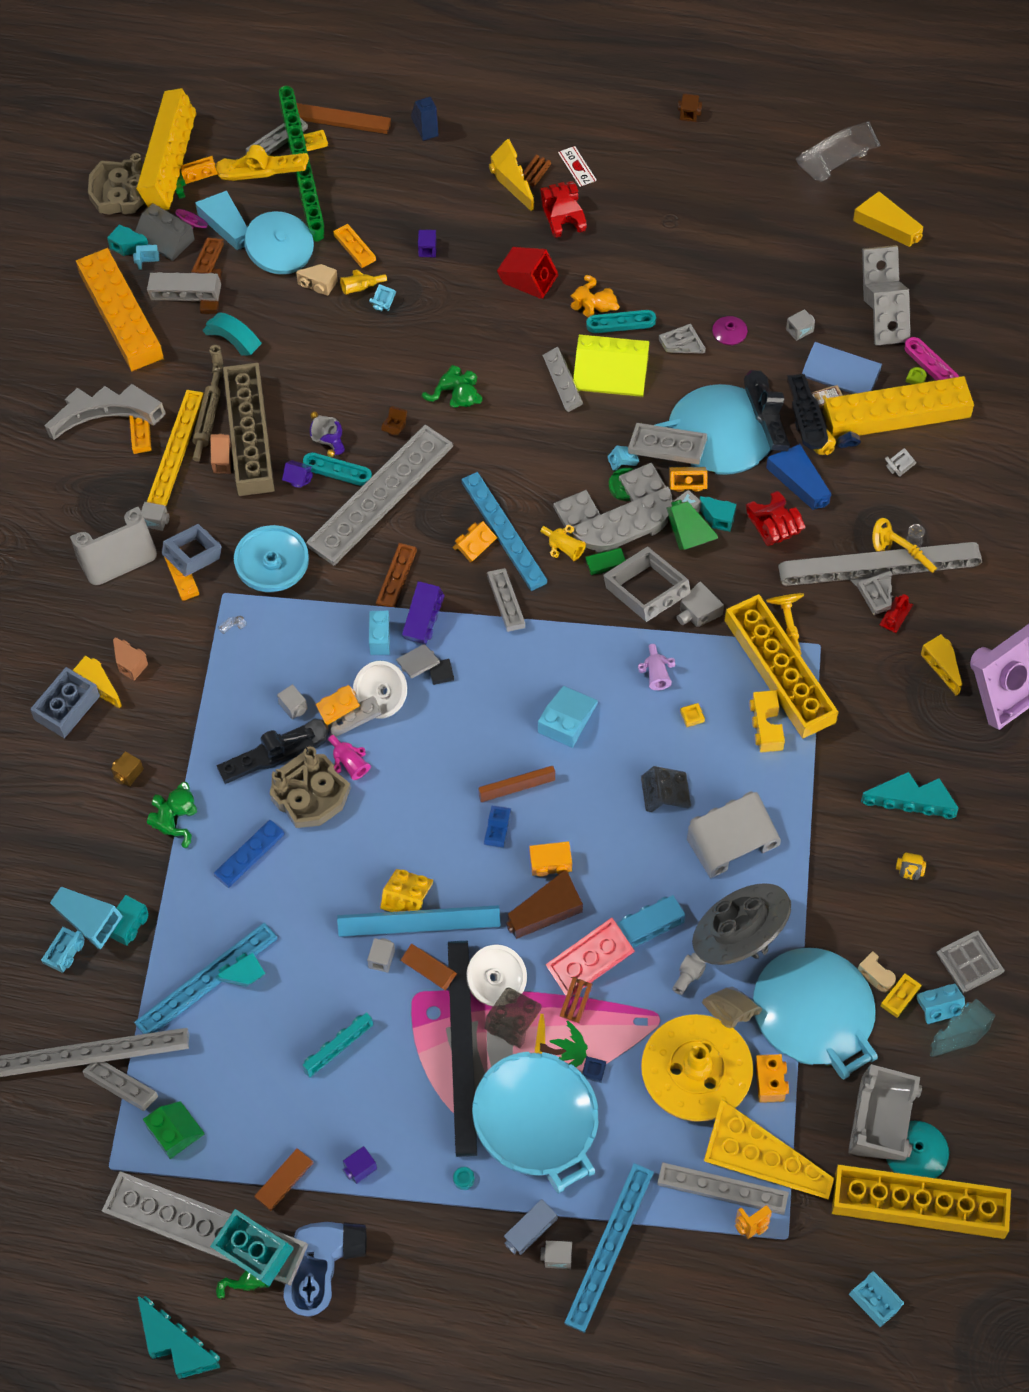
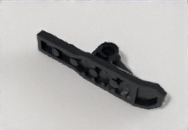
M750 370L744 378V385L755 417L763 427L771 450L788 451L790 444L779 414L784 403V394L770 390L768 377L762 371Z
M805 374L787 375V383L793 399L792 408L795 415L796 430L800 431L802 443L811 450L822 449L828 442V434L818 401L811 394Z
M314 718L305 725L282 735L277 734L274 730L268 731L261 736V744L255 749L216 765L224 784H227L259 769L275 767L297 757L304 752V749L308 752L307 747L311 746L316 749L324 744L329 734V728L324 720Z

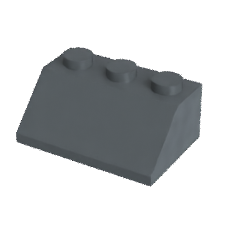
M155 204L150 205L142 213L135 230L136 233L143 234L147 238L148 245H157L159 254L171 261H174L195 240L191 225Z

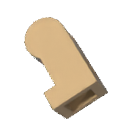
M872 951L859 964L858 970L879 991L889 992L895 984L896 977L892 971L885 970L877 962L879 956Z

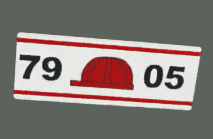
M575 146L558 152L580 187L596 181V178Z

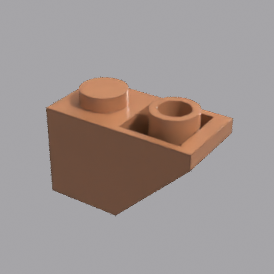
M211 434V465L213 473L231 474L233 452L230 437L224 434Z
M115 637L113 643L119 672L135 681L148 665L146 654L141 649L136 650L131 647L127 641H121Z

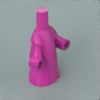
M331 735L328 738L329 742L335 747L333 756L335 759L334 768L337 773L342 771L340 761L353 780L363 777L370 770L371 765L361 758L366 755L365 748H356L347 742L341 743L335 735Z

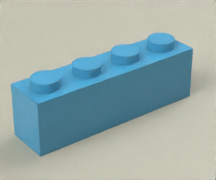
M674 895L670 897L665 896L652 906H644L639 912L624 916L621 921L617 922V925L631 946L635 948L685 922V913Z

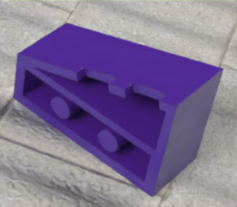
M418 581L402 632L404 639L425 645L431 639L433 634L432 628L437 620L438 612L445 597L439 586Z

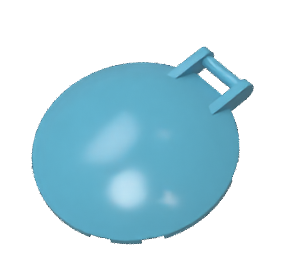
M719 384L698 388L685 395L676 404L671 412L669 421L655 424V426L706 433L707 441L700 464L691 463V466L706 467L708 471H713L715 474L727 475L749 470L758 465L759 461L765 456L767 457L771 451L763 427L755 417L746 390L737 386Z
M799 948L777 956L763 969L753 993L755 1004L762 1008L761 1013L755 1015V1019L764 1037L781 1054H786L803 1064L832 1065L843 1080L849 1077L851 1072L864 1064L878 1059L876 1052L867 1041L875 1022L874 997L868 982L852 963L840 955L824 949ZM860 1051L864 1053L863 1056L846 1066L843 1064V1061Z
M521 1052L503 1058L494 1064L480 1081L474 1095L472 1108L476 1133L489 1154L498 1162L514 1171L528 1175H546L558 1194L564 1191L565 1187L579 1179L595 1174L594 1167L586 1156V1152L590 1148L598 1129V1104L594 1091L585 1076L572 1064L569 1065L560 1060L558 1056L544 1052L542 1054ZM579 1162L582 1167L580 1170L560 1180L557 1175L558 1173Z

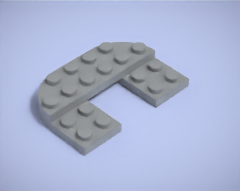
M652 463L619 476V481L624 486L627 495L630 496L631 502L600 515L587 490L553 503V508L564 527L567 525L574 527V531L568 533L569 536L584 541L586 543L585 550L588 548L596 550V553H603L618 549L619 546L649 533L653 536L660 532L668 523L669 515L666 507L672 506V494L669 487H666Z

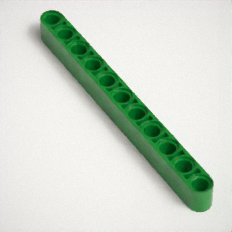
M283 86L279 89V103L291 155L303 153L308 155L294 91L290 86ZM308 160L306 170L297 171L295 175L307 227L312 234L313 241H321L324 238V222L310 161Z

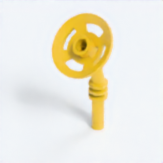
M880 518L876 521L872 535L873 546L876 552L890 551L894 541L907 549L908 553H911L915 560L918 559L931 573L937 570V567L922 554L923 551H919V547L916 548V544H911L893 532L888 519ZM886 523L887 527L882 528L881 526Z
M804 593L767 599V603L781 605L787 625V636L801 655L798 641L799 634L797 627L794 626L790 607H792L793 602L802 598Z

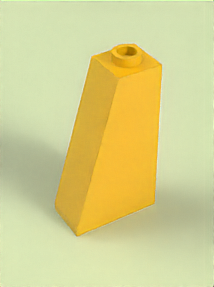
M877 192L855 209L853 221L910 247L912 244L918 243L923 236V226L881 192Z

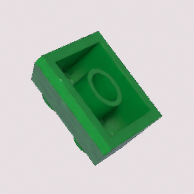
M181 1101L160 1106L143 1118L146 1128L169 1159L205 1134Z

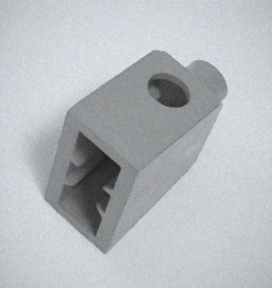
M700 581L691 590V593L681 600L680 611L682 613L677 616V620L681 625L691 621L696 627H700L722 616L724 604Z

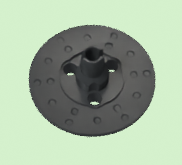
M767 883L746 886L728 894L714 904L696 926L692 940L695 953L702 961L714 965L731 964L750 956L758 959L757 952L760 950L763 955H766L768 944L779 935L789 919L791 900L788 894L781 887Z

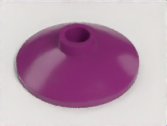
M176 210V215L182 221L191 225L192 229L194 227L207 228L208 223L201 217L186 210Z
M725 316L714 323L712 333L718 342L725 345H736L746 338L747 326L744 321L737 317Z

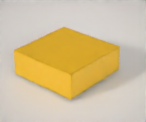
M699 703L680 708V713L686 727L705 722Z

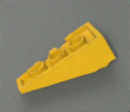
M507 139L491 155L490 171L492 174H495L497 180L532 211L534 210L533 195L527 180H524L521 165L518 166L516 151L510 139Z

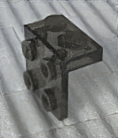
M508 987L487 1014L485 1029L490 1034L504 1039L508 1044L521 1048L525 1041L526 1031L541 1011L542 1006L540 1003Z

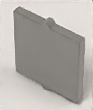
M425 644L396 659L402 671H405L411 679L440 663L434 655V651H430Z

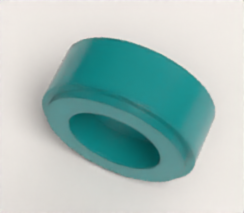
M460 1167L454 1172L453 1182L457 1188L467 1190L473 1186L475 1178L470 1168Z

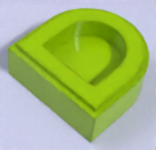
M912 368L908 373L906 382L910 384L924 383L927 374L922 368Z

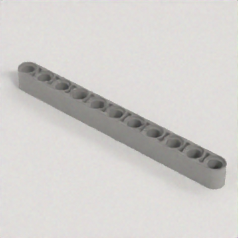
M975 542L919 547V551H923L922 554L937 567V570L974 567L982 563L979 545ZM907 549L782 562L778 566L781 583L785 586L874 577L891 571L892 575L929 571L918 559L915 560L914 556L912 557Z

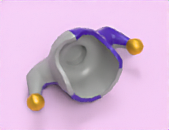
M312 412L311 418L313 421L310 426L312 440L329 445L332 448L327 452L329 457L343 454L345 448L340 439L342 435L340 422L336 418L321 416L317 412Z

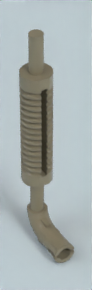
M212 345L209 350L213 363V378L211 386L205 388L193 437V443L196 445L193 456L194 461H200L203 447L209 444L221 394L218 383L223 374V356L218 345Z

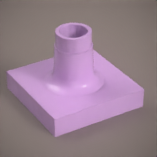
M1028 624L993 650L986 647L977 649L970 661L971 669L975 673L988 724L998 730L1029 708Z

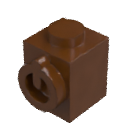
M683 94L682 101L679 100L678 102L680 120L696 122L697 116L701 117L702 102L699 101V95Z

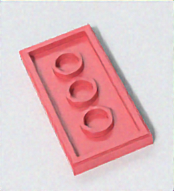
M611 917L545 965L566 996L573 977L591 983L634 953L635 950ZM576 983L572 996L576 994L579 983Z

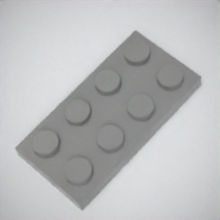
M636 423L628 447V453L699 465L707 441V434Z

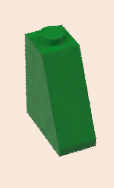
M676 500L671 502L672 506L666 507L679 550H685L718 539L717 534L688 501Z

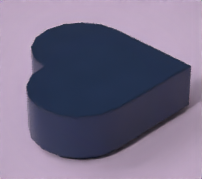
M851 431L836 440L839 448L854 447L861 443L860 436Z

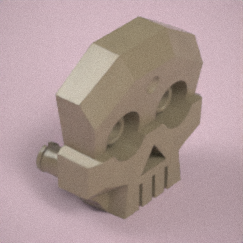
M134 153L130 156L131 160H123L122 162L100 161L89 174V199L100 213L113 214L122 212V214L136 213L137 209L146 204L136 189L143 168L140 154Z
M311 746L307 747L308 752L304 749L303 753L280 769H276V772H272V785L269 793L271 801L280 811L287 813L295 828L321 826L343 810L351 790L350 783L335 771L334 764L325 754H316V749Z

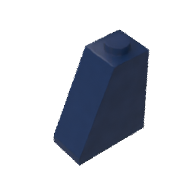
M427 97L415 101L411 119L422 140L437 137V108L432 98Z

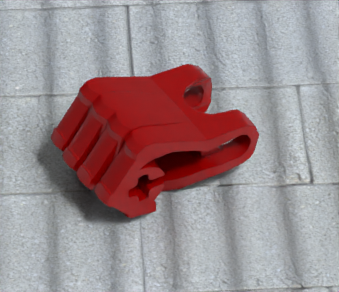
M569 181L566 184L560 182L557 184L558 187L556 184L549 185V189L548 187L540 188L543 211L554 238L561 237L562 225L565 223L575 225L578 232L586 231L585 215L577 203L578 189L573 181Z
M779 491L770 494L771 503L768 505L757 504L755 501L746 504L747 515L767 546L782 542L784 539H789L805 529L800 512L796 507L788 511L785 507L786 499Z

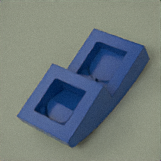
M491 806L484 845L504 848L511 808Z

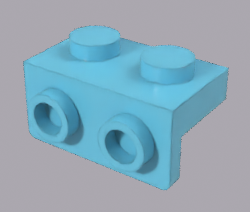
M62 927L41 959L42 963L64 973L66 968L72 965L76 952L80 951L84 945L85 939L80 931L75 933Z
M956 984L946 985L917 994V1001L925 1012L927 1024L966 1013L965 998Z
M874 1271L849 1293L853 1300L879 1327L890 1320L904 1305L899 1296Z

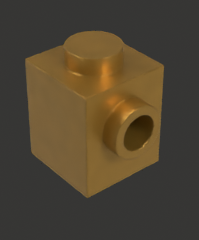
M125 751L119 759L114 761L111 770L116 782L119 784L124 783L130 787L144 768L140 759Z

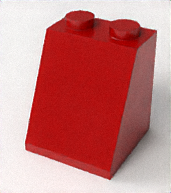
M512 247L497 270L503 284L540 299L544 298L559 275L547 250L538 248Z

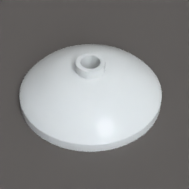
M375 661L367 664L359 671L353 684V690L356 693L355 696L358 702L374 696L382 715L376 718L383 719L394 715L404 704L407 696V682L404 674L396 665L386 661ZM385 688H387L386 694L383 692Z
M490 945L480 949L471 958L467 967V983L472 994L483 1004L492 1007L509 1005L516 1001L525 989L527 982L526 967L521 957L514 950L503 945ZM491 974L495 976V981L490 979Z

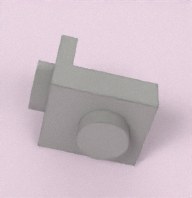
M905 448L891 459L888 456L885 458L888 462L886 467L892 474L896 472L899 477L916 464V461Z

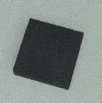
M450 659L440 660L438 665L429 669L433 685L454 681Z

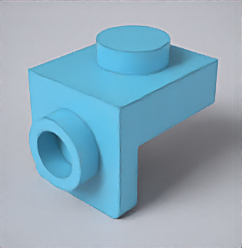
M157 245L136 246V253H133L134 264L137 263L138 270H142V262L159 261Z
M379 284L374 298H370L369 302L376 310L382 311L385 309L389 311L396 291Z
M616 446L608 455L611 468L615 471L621 465L636 466L640 462L637 455L628 453V447Z

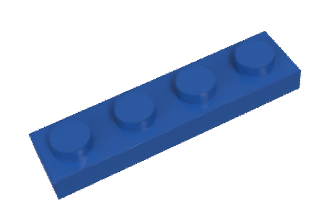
M267 821L214 872V876L227 888L231 887L285 835L284 831L273 821Z

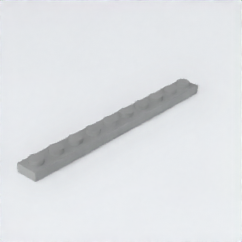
M188 1028L1 1055L0 1077L189 1049Z

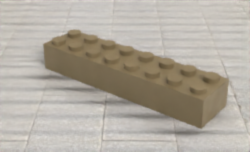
M259 363L223 367L238 496L274 492Z

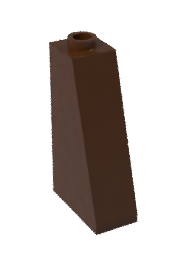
M567 870L560 873L508 913L506 926L510 934L514 933L516 939L583 912V903Z

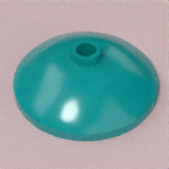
M910 1121L907 1134L909 1144L912 1145L910 1157H907L904 1161L886 1159L894 1173L936 1179L943 1173L949 1160L947 1141L942 1133L931 1124L922 1121ZM919 1144L923 1149L918 1150L915 1145Z

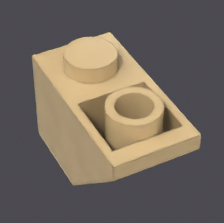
M322 264L296 272L299 285L327 296L338 282L337 270Z

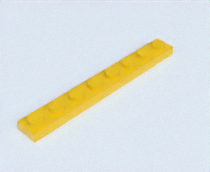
M186 390L147 500L149 503L167 506L201 409L203 392Z

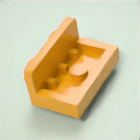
M213 156L181 166V173L186 184L218 174Z
M484 521L478 524L476 522L467 529L469 532L466 535H460L455 540L456 544L452 547L454 550L459 549L469 562L477 558L497 539L496 535Z
M349 685L339 688L337 692L322 698L316 704L327 725L360 706L355 696V691Z
M766 1205L749 1217L741 1207L737 1210L735 1227L747 1239L756 1233L761 1235L769 1228L768 1225L772 1211Z

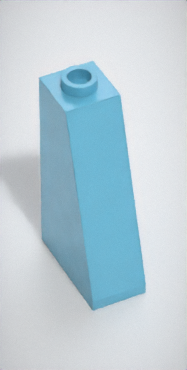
M227 191L195 202L199 217L204 219L210 227L236 250L245 248L247 226Z
M60 887L50 902L62 917L98 949L103 947L123 917L114 905L64 887Z

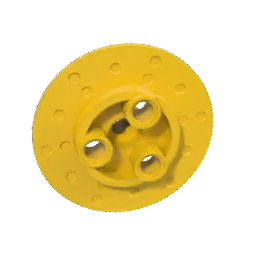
M694 1014L674 1018L663 1024L652 1034L643 1051L641 1070L645 1087L659 1107L677 1118L701 1122L716 1119L721 1099L734 1108L743 1101L751 1085L753 1061L746 1042L734 1028L725 1027L721 1020L717 1018ZM679 1069L681 1073L675 1075L671 1072V1070ZM712 1083L715 1087L708 1089L705 1087V1084Z

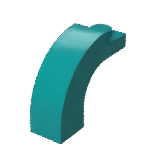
M218 312L207 321L206 327L202 330L205 335H220L234 345L241 356L251 355L262 344L245 324L225 313Z

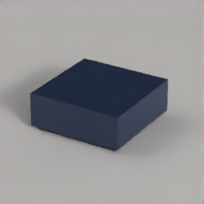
M586 1056L582 1074L588 1080L601 1083L607 1061Z

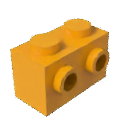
M669 467L670 489L676 492L684 491V489H692V491L707 489L706 467Z
M569 841L529 846L532 876L544 877L548 874H560L566 870L567 872H572Z
M782 1054L756 1055L755 1069L759 1103L783 1102L786 1094H789L788 1081H784V1074H787L786 1061H782Z

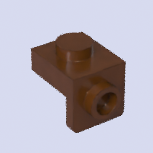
M391 406L389 408V416L383 422L381 430L391 435H399L406 426L407 410Z

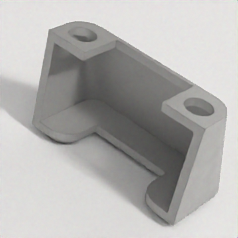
M752 791L746 793L738 800L727 802L725 806L719 809L714 808L710 810L708 814L702 817L697 816L690 821L691 824L688 827L687 835L688 843L710 879L727 871L730 861L761 847L763 854L780 846L781 842L759 794Z

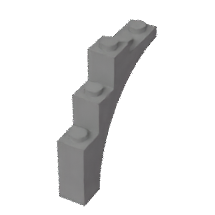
M133 384L120 395L104 386L93 397L77 388L65 399L67 405L48 421L45 428L49 437L55 440L65 431L91 419L106 416H133L134 418H141L143 421L146 420L154 426L166 413L160 401Z

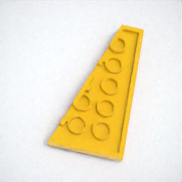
M721 1099L704 1158L705 1162L829 1199L834 1177Z

